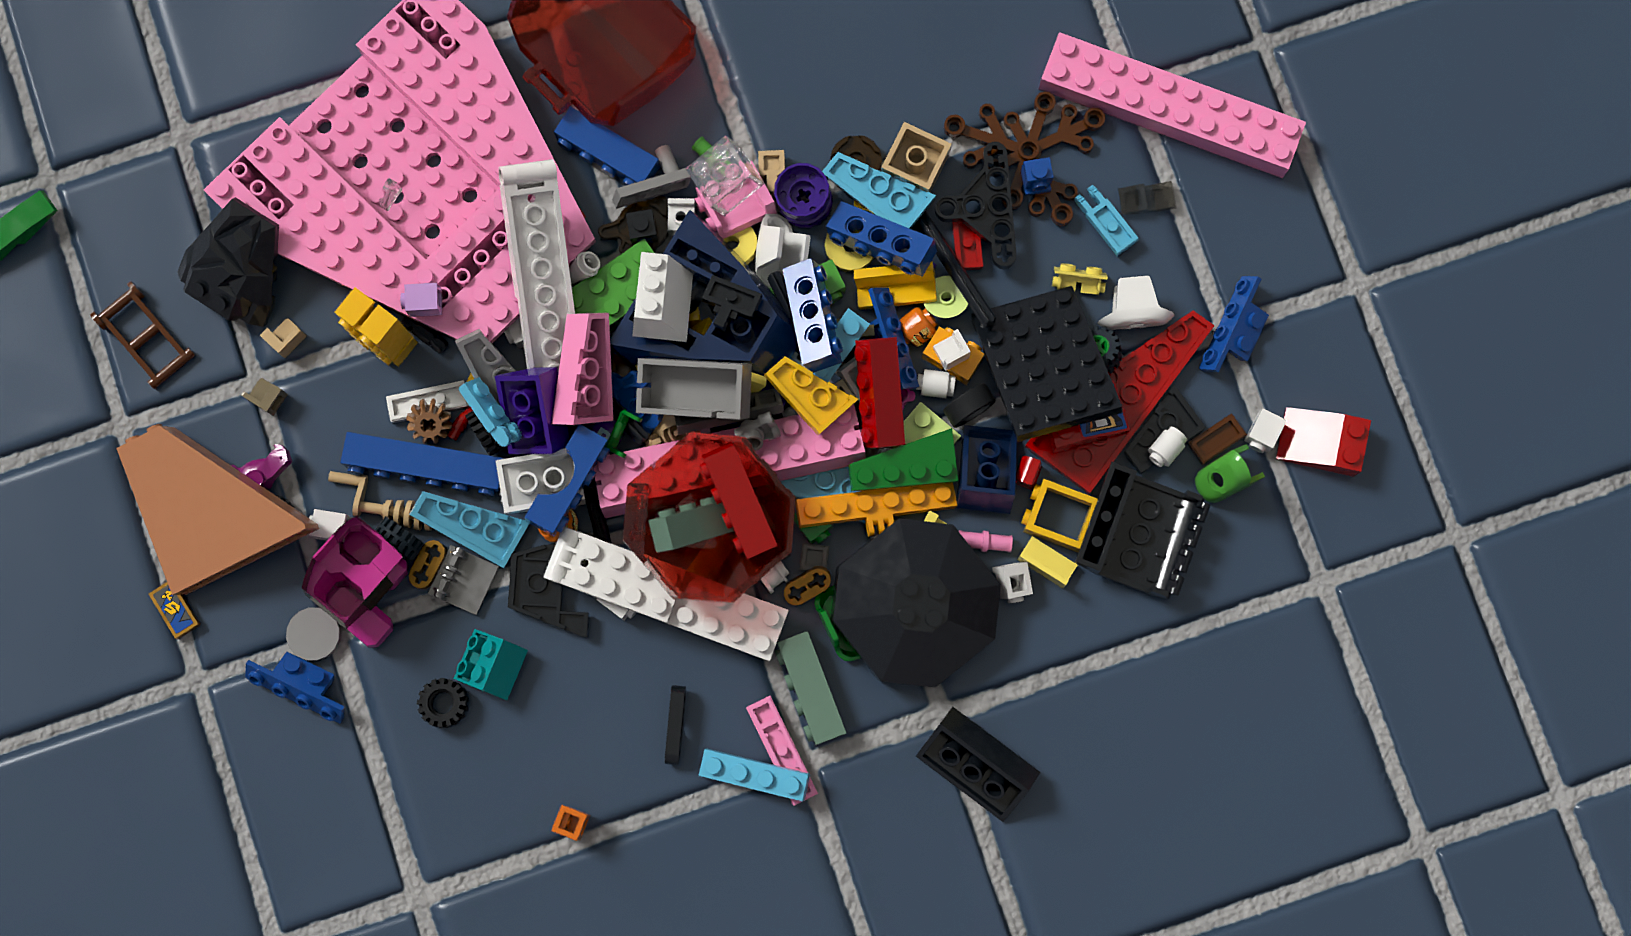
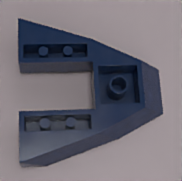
M691 210L688 211L663 254L672 257L693 273L694 279L705 285H708L712 275L761 293L763 298L753 320L738 316L736 321L730 320L725 333L715 329L713 320L704 336L688 328L687 342L633 336L636 299H634L610 339L611 351L637 366L638 358L752 364V372L764 376L784 356L791 359L798 347L794 323L788 318L784 308L772 291L722 237Z

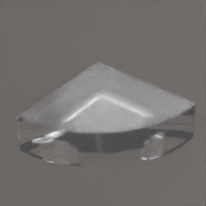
M390 178L386 180L382 188L386 191L384 197L379 199L380 207L386 211H389L402 191L398 183Z

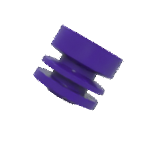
M796 163L788 166L779 174L774 186V195L782 216L791 225L798 228H812L820 225L828 218L833 206V196L825 174L818 167L809 163ZM805 196L809 199V202L801 201V197Z

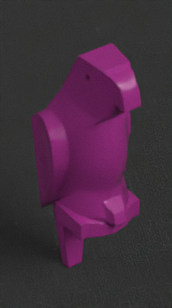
M275 444L273 445L275 449L266 458L252 460L241 468H238L236 465L231 466L268 490L271 489L274 481L292 463L289 450L285 446Z

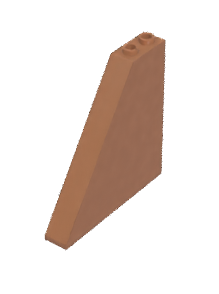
M162 424L153 425L147 428V433L141 436L129 437L125 440V444L116 448L172 595H187L319 529L317 523L175 427H167Z

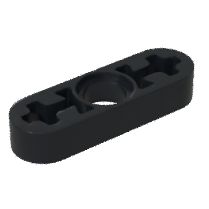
M672 685L665 764L679 765L686 686Z

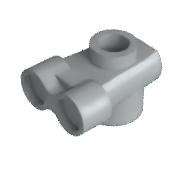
M770 411L758 415V418L755 420H745L741 423L740 427L734 429L738 443L747 452H755L761 449L763 440L769 439L770 441L781 436Z

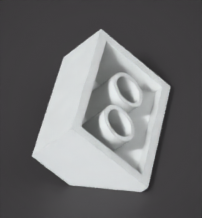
M641 252L633 336L687 342L693 273L669 255Z

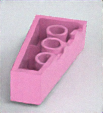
M609 313L567 314L551 424L577 425L613 421Z

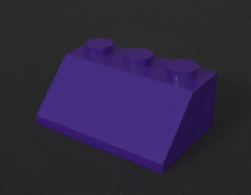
M535 367L495 376L500 406L504 409L505 415L510 420L509 422L516 423L518 429L522 432L519 441L510 443L507 446L509 454H553L565 448L570 438L567 425L551 424L558 380L557 367Z

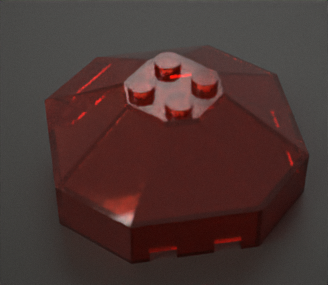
M690 432L627 484L623 541L673 600L734 603L747 589L756 584L771 568L792 552L796 497L789 488L786 489L777 478L778 475L768 463L759 457L752 448L753 445L746 437ZM732 443L778 546L747 559L744 553L738 554L732 539L736 538L733 531L674 550L656 552L648 520L659 517V511L674 508L675 512L680 511V505L695 502L696 506L701 505V499L713 497L710 489L715 488L711 478L705 479L699 464L704 463L701 455Z

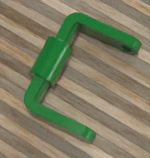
M626 410L620 412L608 439L607 446L611 452L622 458H626L627 454L616 447L629 417L638 422L642 421V418Z

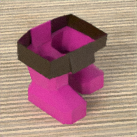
M356 515L340 526L312 557L303 580L302 590L310 600L368 648L379 647L393 631V621L376 605L389 590H394L408 574V563L402 558L403 555Z

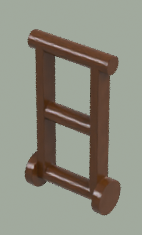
M130 281L127 284L130 288L100 314L93 311L90 316L103 330L109 328L150 376L151 379L147 382L153 389H156L191 360L195 354L189 347L186 350L181 347L142 301L145 298L143 292ZM134 300L153 323L131 342H128L109 319ZM158 332H161L180 355L155 374L138 354L137 350Z

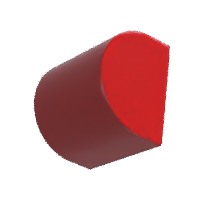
M1022 456L1016 472V484L1033 490L1042 469L1041 460Z

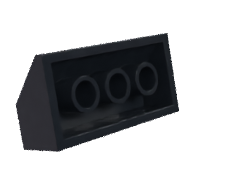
M953 706L916 755L918 759L1002 822L1005 821L1028 793L1041 773Z

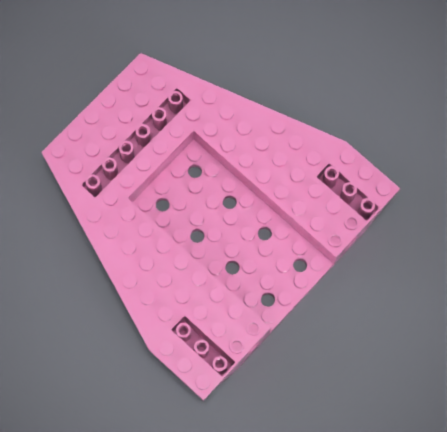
M402 0L356 44L362 56L290 125L279 117L223 170L204 191L222 209L231 199L236 197L279 224L278 254L292 260L342 286L344 285L352 290L356 287L380 304L415 321H419L436 331H440L455 340L480 329L490 342L493 343L520 317L518 300L514 293L498 169L499 166L554 160L486 26L459 0ZM368 87L369 93L363 98L356 96L358 88ZM396 121H403L405 123L404 129L398 133L393 132L392 125ZM324 122H330L332 124L331 130L325 134L320 133L319 126ZM366 157L368 162L365 167L359 169L354 166L357 158ZM430 157H441V163L437 167L428 166L427 163ZM555 162L567 257L570 267L578 254L586 252L596 240ZM473 190L477 192L476 200L470 203L464 201V194L467 191ZM394 192H402L404 197L400 203L395 204L390 201V197ZM531 194L528 196V201L532 199ZM430 227L440 228V234L438 237L430 239L426 236L427 230ZM437 283L442 289V315L410 317L405 309L401 307L400 295L405 293L404 284Z

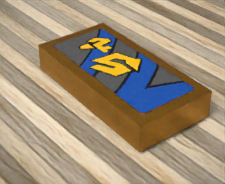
M167 582L148 594L175 639H180L201 625L184 596L172 595Z

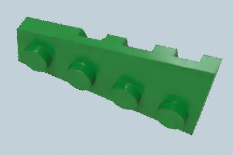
M952 428L849 464L851 492L957 482L958 475Z

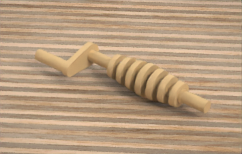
M330 471L329 482L358 486L353 503V516L357 515L360 517L361 512L378 514L383 519L385 516L389 519L393 517V521L399 525L403 519V525L407 528H411L414 520V529H422L423 523L409 515L415 505L414 500H408L405 508L404 500H397L395 506L393 500H386L383 504L364 502L368 475L359 476ZM424 524L425 531H431L433 529Z

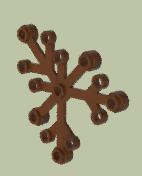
M1041 92L1034 101L1036 114L1028 138L1019 123V115L1015 112H1008L1004 117L1003 123L1007 129H1011L1016 141L1007 139L995 116V108L991 104H983L980 107L979 117L987 122L992 134L965 125L964 119L959 115H950L946 118L944 131L952 138L962 135L986 144L994 141L1000 142L1006 147L1007 151L1013 152L1007 155L1008 167L1019 162L1010 187L1011 196L1017 200L1016 203L1012 204V210L1020 207L1023 200V193L1021 191L1023 182L1020 172L1023 162L1039 159L1041 151L1060 142L1077 147L1083 154L1091 152L1094 146L1093 139L1089 136L1081 137L1077 134L1087 129L1097 131L1102 128L1105 122V114L1101 109L1091 108L1087 110L1083 120L1070 125L1076 118L1077 109L1074 105H1065L1061 111L1062 119L1057 132L1038 141L1045 117L1054 110L1056 104L1053 94ZM1047 102L1049 107L1044 109L1040 106V103ZM984 109H989L992 112V114L990 116H985L982 113V111ZM1071 110L1074 115L1068 117L1064 111ZM1007 118H1015L1016 123L1009 124ZM1096 118L1098 120V124H1091L1089 122V119ZM955 124L959 127V130L953 132L949 127ZM1087 141L1090 147L1083 148L1081 143ZM986 146L976 151L966 152L962 160L963 165L969 169L976 167L978 161L983 159V151ZM993 149L988 156L997 153L996 149ZM1031 149L1033 154L1026 156L1023 151ZM972 156L975 158V162L968 163L966 158ZM993 159V163L998 165V159ZM993 174L992 176L997 177L1000 174ZM1052 180L1050 185L1051 192L1036 194L1034 200L1029 204L1028 211L1034 217L1041 216L1045 209L1044 201L1047 198L1052 208L1051 219L1053 223L1058 226H1065L1070 223L1073 217V210L1068 204L1061 203L1057 194H1060L1066 201H1072L1077 196L1078 189L1074 184H1063ZM1072 189L1074 191V195H1066L1065 190ZM1001 199L1003 206L1007 208L1006 202ZM1035 204L1040 205L1041 211H1033L1032 206ZM1060 212L1064 213L1066 219L1059 220L1057 214Z

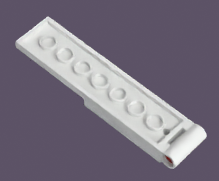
M551 159L499 166L501 200L514 293L518 300L527 369L557 367L559 373L567 314H575L556 165L554 160ZM531 194L532 199L528 201V196Z
M566 527L558 537L543 578L767 661L771 660L789 611ZM585 560H588L587 567L582 566V563Z

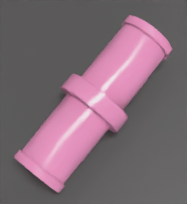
M959 530V533L971 548L981 549V552L995 550L1011 553L1012 535L989 534V531L976 533Z

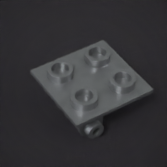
M450 545L428 594L477 615L499 566L472 555L461 548Z

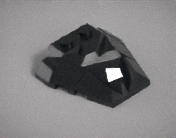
M238 198L231 199L198 238L186 249L178 269L180 281L185 283L184 292L227 320L235 321L241 319L247 324L261 327L266 326L275 305V296L272 295V282L276 281L277 272H273V259L278 257L279 224Z

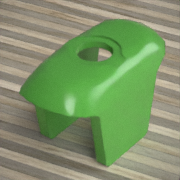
M1247 444L1229 451L1197 473L1195 486L1199 495H1202L1205 501L1208 503L1220 502L1265 477L1263 472L1251 477L1245 461L1240 456V454L1249 449ZM1215 472L1219 473L1223 478L1222 487L1216 485L1213 480Z

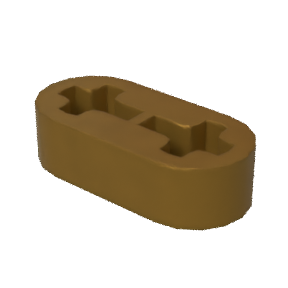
M431 540L422 547L409 572V581L414 587L418 589L431 587L447 553L443 544L439 541ZM436 546H439L437 551L441 553L440 556L433 557L429 564L428 561L431 557L427 553L429 548L434 549ZM428 566L425 572L428 580L421 581L418 584L419 579L415 577L416 573H422L425 567Z
M815 566L792 579L785 586V600L791 605H800L822 593L831 583L830 571L823 566ZM814 573L826 576L823 585L816 582L810 586L809 583L815 578ZM805 585L806 589L801 591V598L789 595L792 591L791 587L794 586L796 589H799Z

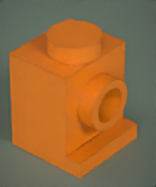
M561 805L551 831L573 840L581 841L591 815L575 808Z

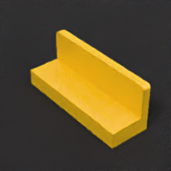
M932 261L923 277L916 274L908 275L894 265L854 269V281L857 287V301L860 310L874 308L868 291L871 288H889L894 300V306L937 301L936 278Z

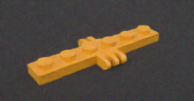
M952 482L796 499L795 506L799 528L865 520L867 535L870 537L875 535L874 525L877 526L879 535L885 530L884 524H887L888 528L894 523L893 516L954 509L957 507V501Z

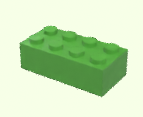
M642 239L600 268L596 275L584 279L572 288L575 314L609 313L610 333L617 329L634 299H636L641 252L654 253L645 239Z

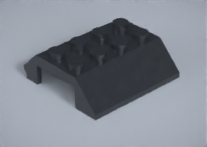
M1111 462L1075 563L1095 575L1145 594L1169 599L1171 595L1179 596L1185 578L1179 576L1178 573H1187L1194 553L1187 550V548H1196L1202 531V527L1196 525V523H1205L1211 505L1204 502L1205 499L1202 495L1189 490L1182 493L1137 476L1136 470Z

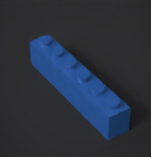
M347 432L340 463L348 467L347 471L351 473L363 474L364 470L374 472L373 476L389 479L390 475L400 476L399 480L415 483L416 479L425 480L426 485L433 487H442L443 483L452 485V489L468 492V488L478 489L479 494L494 496V492L500 493L495 460L504 458Z

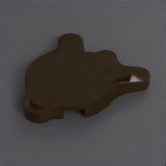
M657 196L653 199L627 205L614 222L599 227L598 234L603 240L620 239L622 243L619 246L620 254L624 253L632 247L626 213L652 209L658 242L650 243L649 246L655 253L657 248L668 237L667 198Z

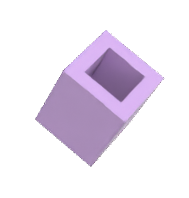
M437 283L404 284L405 293L400 295L401 307L405 309L410 317L442 315V289Z

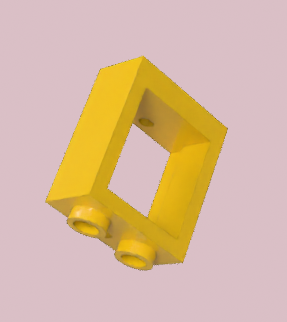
M1043 479L1041 485L1035 484L1030 499L1035 501L1031 510L1027 508L1021 521V524L1025 525L1023 532L1079 552L1097 498ZM1046 490L1089 505L1077 541L1034 525Z

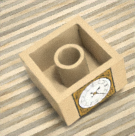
M904 122L881 167V172L883 171L900 181L910 183L916 186V188L931 193L947 161L952 144Z

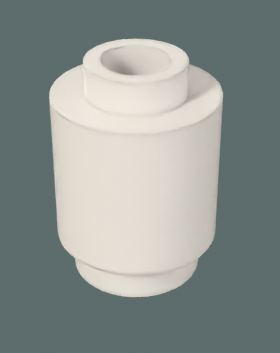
M924 369V374H918L919 387L916 389L921 390L922 396L953 397L956 376L949 375V372Z
M1175 427L1164 430L1148 449V452L1151 454L1149 459L1159 467L1163 465L1169 467L1185 448L1186 436Z

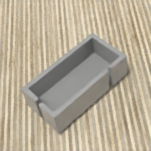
M638 358L637 383H651V388H637L636 413L725 419L750 418L752 364Z

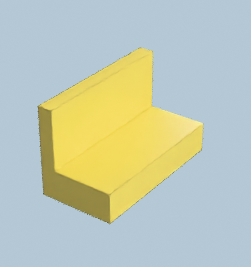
M1033 536L1017 559L1020 562H1027L1029 568L1061 588L1066 586L1077 567L1076 563Z

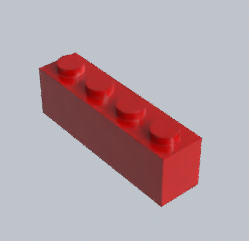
M897 337L855 340L856 348L854 355L857 360V385L860 395L859 411L862 420L861 437L864 448L905 445Z
M730 442L701 455L704 463L699 464L705 479L711 478L715 488L710 489L716 504L722 503L725 513L721 514L727 529L733 528L736 538L732 539L738 554L744 553L746 558L749 559L778 546L734 445Z

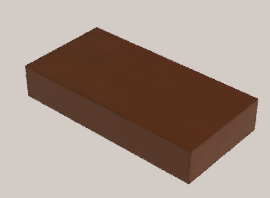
M1231 413L1189 441L1187 445L1201 465H1204L1247 434Z

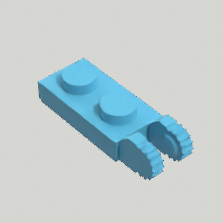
M1091 185L1087 189L1090 197L1098 204L1092 209L1086 199L1080 194L1074 200L1082 212L1086 214L1085 217L1118 257L1137 243L1139 238L1107 198L1105 199L1095 186Z
M480 377L465 382L459 387V391L487 432L498 442L499 446L506 447L510 443H515L521 439L522 432L518 429L517 424L509 422L510 420L505 415L504 409L497 403L490 393L488 386Z

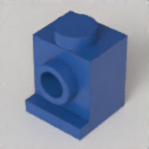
M1050 157L1024 161L1020 172L1025 196L1051 192L1050 185L1054 177Z

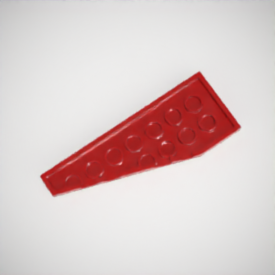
M1193 310L1147 341L1144 345L1122 358V361H1119L1120 366L1118 368L1114 367V372L1109 373L1111 380L1115 381L1130 428L1129 432L1056 453L1052 452L1048 436L1045 434L1031 438L1025 445V448L1090 494L1108 470L1111 462H1114L1215 325Z

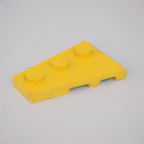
M786 356L764 374V377L817 435L823 432L858 400L853 395H848L838 389L836 385L817 377L813 372Z

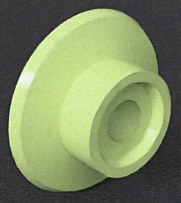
M950 276L936 278L937 301L924 303L925 308L932 315L940 318L957 316L968 306L967 301ZM946 298H950V299H951V300H949V301H943V300L946 299Z

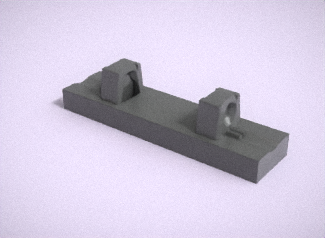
M773 388L751 393L750 418L725 419L674 416L678 435L700 430L701 437L711 435L710 428L750 419L755 420L758 418V415L769 411L772 415L783 413L784 408L780 393Z

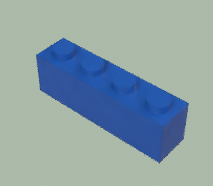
M571 106L554 130L559 146L567 151L575 150L580 153L579 157L589 164L595 162L600 165L601 170L608 176L614 177L616 175L623 179L624 185L653 178L661 167L658 158Z

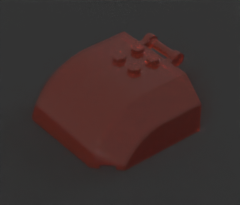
M511 0L507 14L519 50L534 64L523 74L522 78L528 84L531 83L553 105L552 109L558 115L565 112L573 104L590 123L615 126L665 91L688 68L696 56V47H694L696 25L671 0ZM543 74L564 97L560 98L539 75Z

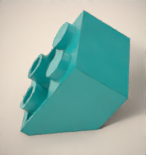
M474 629L472 636L468 639L464 655L457 665L456 674L453 679L508 700L528 650Z

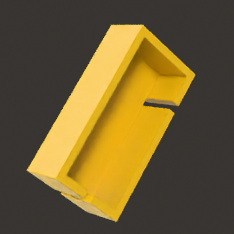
M354 287L335 311V314L340 318L338 323L367 350L370 349L385 364L389 366L392 362L399 367L418 342L397 318L380 305L375 308L373 306L375 302L358 288Z

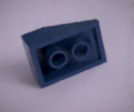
M964 425L957 508L1010 514L1015 498L1017 439L1013 430Z

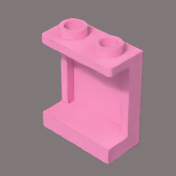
M752 161L743 165V174L706 190L707 196L700 189L701 186L695 188L698 197L694 200L700 213L705 211L708 217L705 219L706 224L716 231L722 239L761 222L766 214H777L775 202Z

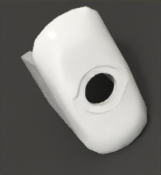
M771 213L764 216L756 246L755 272L768 288H771L767 277L771 273L780 271L784 277L783 268L808 259L810 235L793 233L787 219L778 214Z
M1149 276L1120 278L1118 286L1114 288L1112 313L1099 320L1098 324L1101 327H1106L1108 330L1161 326L1168 323L1174 317V313L1158 305Z

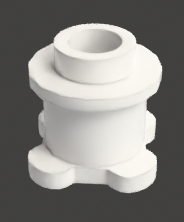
M771 560L772 564L765 569L755 571L770 594L783 581L788 582L786 576L789 575V572L781 561L775 563L774 560Z

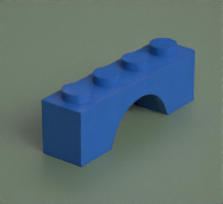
M579 424L566 445V451L572 458L575 466L571 482L558 493L549 495L538 494L524 517L525 521L555 537L557 531L562 533L569 522V519L566 518L571 508L575 510L583 497L580 494L584 485L589 487L596 475V472L593 471L598 461L603 463L610 451L607 448L608 439Z

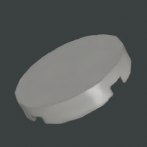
M321 608L301 610L291 618L287 626L286 640L288 646L297 657L307 661H319L328 658L337 650L341 641L340 625Z

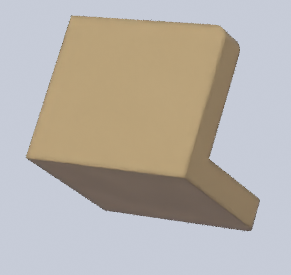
M287 318L273 332L266 328L260 336L281 356L286 358L307 335Z

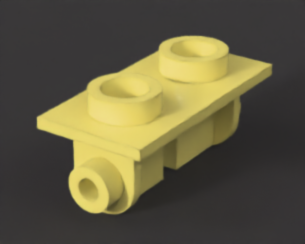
M1061 263L1060 267L1054 266V272L1058 273V277L1053 276L1052 287H1057V290L1072 286L1075 292L1076 283L1079 282L1081 283L1080 293L1096 295L1105 293L1106 283L1101 282V280H1107L1108 277L1106 273H1102L1101 268L1087 267L1086 270H1078L1076 265Z

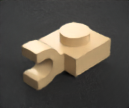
M784 150L758 151L759 174L762 179H767V189L772 198L776 199L774 186L779 174L785 169Z

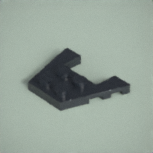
M594 532L585 533L586 535L594 537ZM557 542L512 553L508 608L581 637L588 638L589 613L561 611L563 585L543 578Z

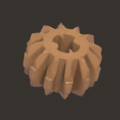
M424 399L420 400V407L413 404L411 406L412 413H408L406 420L410 422L407 425V430L415 431L413 434L414 439L422 436L424 444L428 442V438H431L435 444L438 443L439 436L446 438L448 434L446 430L452 427V422L449 421L451 412H443L446 407L444 403L438 407L435 406V399H431L430 405H427ZM430 419H433V420H434V423H433V422H429L428 424H426V423L424 422L425 420H427V421L430 420Z

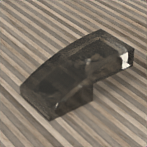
M1172 181L1148 186L1139 184L1118 188L1122 215L1159 212L1177 208Z

